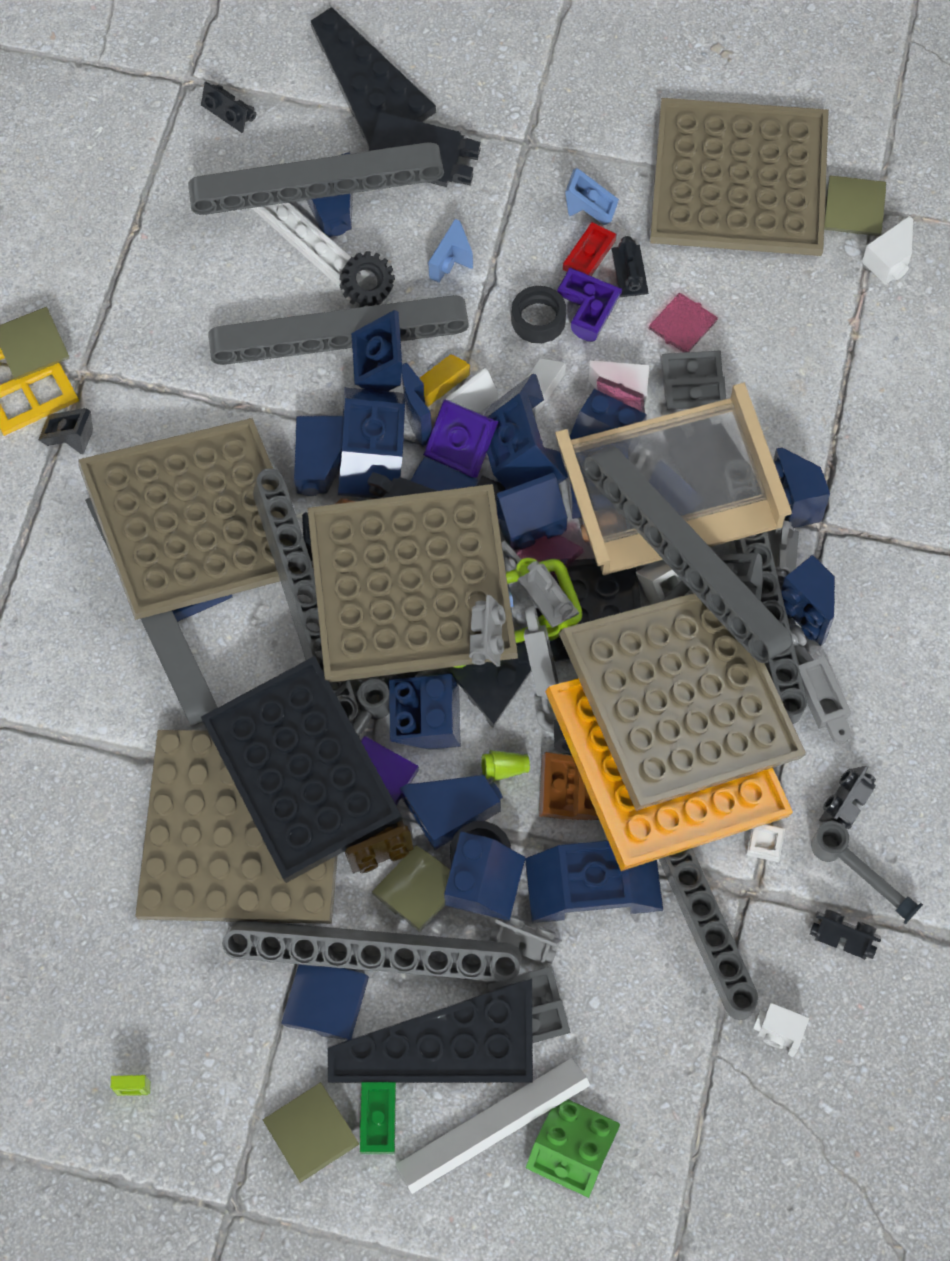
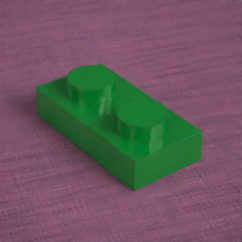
M361 1082L360 1154L395 1155L396 1082Z

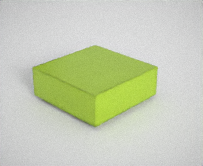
M146 1075L111 1076L110 1088L117 1096L148 1095L151 1091V1081Z

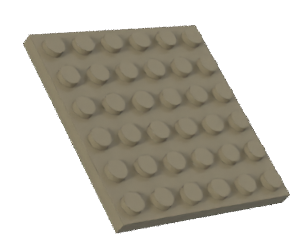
M661 98L650 243L822 256L824 249L829 109Z
M253 418L78 459L79 469L135 620L280 582L253 497L258 474L264 469H273ZM262 485L266 490H275L272 485ZM271 512L276 518L284 517L280 512ZM287 539L280 540V542L285 546L293 545L292 542ZM289 567V570L294 574L302 573L297 567Z
M493 484L308 508L325 680L337 682L474 664L472 663V658L469 657L470 636L482 634V631L473 632L471 630L472 607L475 606L476 601H486V596L489 594L504 608L506 617L505 623L502 624L504 651L501 654L500 661L518 658Z
M694 593L563 628L559 633L636 811L801 759L806 755L805 749L765 664L755 660Z
M158 730L135 917L139 920L332 924L338 855L285 883L208 731Z

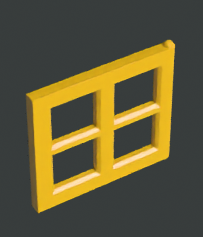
M0 348V360H2L5 357ZM60 363L17 380L11 379L0 385V398L22 388L32 409L8 419L0 404V430L5 436L79 402L78 396ZM49 375H53L62 395L39 405L29 385Z

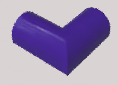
M569 268L557 292L564 299L581 305L571 322L572 332L582 340L588 342L595 341L620 298L622 289Z

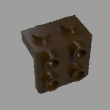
M401 820L363 842L347 848L344 852L354 874L359 871L360 873L373 871L379 866V863L388 859L391 861L400 860L406 857L409 851L414 848L410 830Z

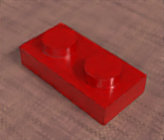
M591 222L563 262V270L567 272L569 268L592 276L615 243L617 234Z

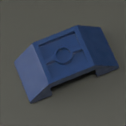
M531 374L491 404L485 413V416L499 421L487 455L493 475L506 490L551 473L555 474L558 484L568 478L560 451L544 447L532 410L544 401L536 374Z
M344 387L338 496L380 499L382 497L370 493L369 488L371 486L368 485L367 481L372 472L384 475L391 481L393 478L398 479L401 477L405 420L404 393Z
M609 841L557 845L525 858L532 923L565 920V913L629 907L630 914L663 911L657 860L621 871Z

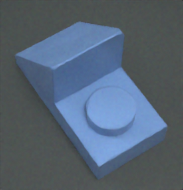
M578 168L573 169L565 191L569 216L584 210L601 224L606 225L610 223L619 199Z
M457 219L453 221L428 262L429 278L439 283L445 273L449 274L451 272L454 262L473 269V252L462 224Z

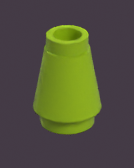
M490 750L488 754H482L481 756L482 775L486 779H491L492 782L523 773H529L528 754Z

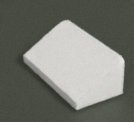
M539 359L528 377L531 374L537 375L544 401L532 409L535 418L565 375V363Z
M484 368L449 395L446 400L480 413L497 400L499 395L488 370Z

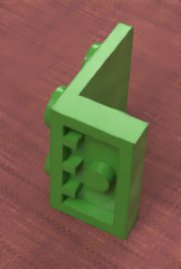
M567 1099L550 1110L535 1140L526 1169L589 1198L619 1130L620 1123Z

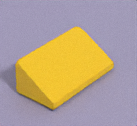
M450 354L423 374L420 380L424 384L425 405L429 407L470 375V365L466 361Z

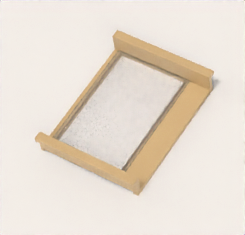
M745 382L733 385L731 398L573 440L570 439L567 429L555 432L597 566H601L603 575L663 560L590 481L584 472V459L609 445L615 446L625 455L709 547L782 528L785 516L792 513Z

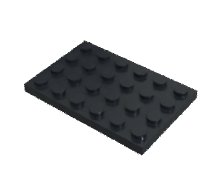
M315 656L201 716L285 883L341 854L347 848L359 844L403 820L329 681L325 680V674Z

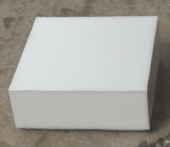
M765 824L751 829L746 855L779 862L785 828Z

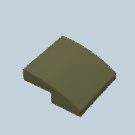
M830 175L826 197L824 230L880 236L883 225L886 182Z
M47 306L0 325V348L14 380L70 359Z
M416 845L372 891V894L395 915L398 913L420 933L445 906L444 893L450 869Z
M321 1082L262 1119L300 1183L359 1145Z

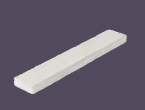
M290 202L252 208L340 288V274L351 258L344 250ZM366 270L357 273L356 280L360 287L370 280V274Z
M570 1058L534 1080L533 1083L527 1084L395 1164L411 1194L584 1090L590 1086L589 1081L574 1060Z

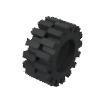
M366 251L364 255L359 252L354 258L351 257L340 274L339 280H341L339 286L340 290L344 289L343 296L345 299L348 296L351 298L349 303L352 305L355 302L359 303V308L365 305H380L391 292L394 286L392 283L395 280V275H391L393 268L392 266L387 267L388 260L386 258L383 260L379 259L380 254L375 253L374 256H371V251ZM362 270L373 272L377 278V286L372 290L361 288L356 280L357 273Z

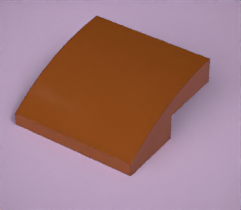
M545 752L542 755L539 817L568 820H599L573 756Z

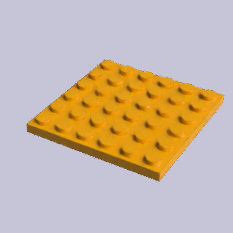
M579 678L549 686L545 691L621 871L787 818L793 813L773 768L636 811Z

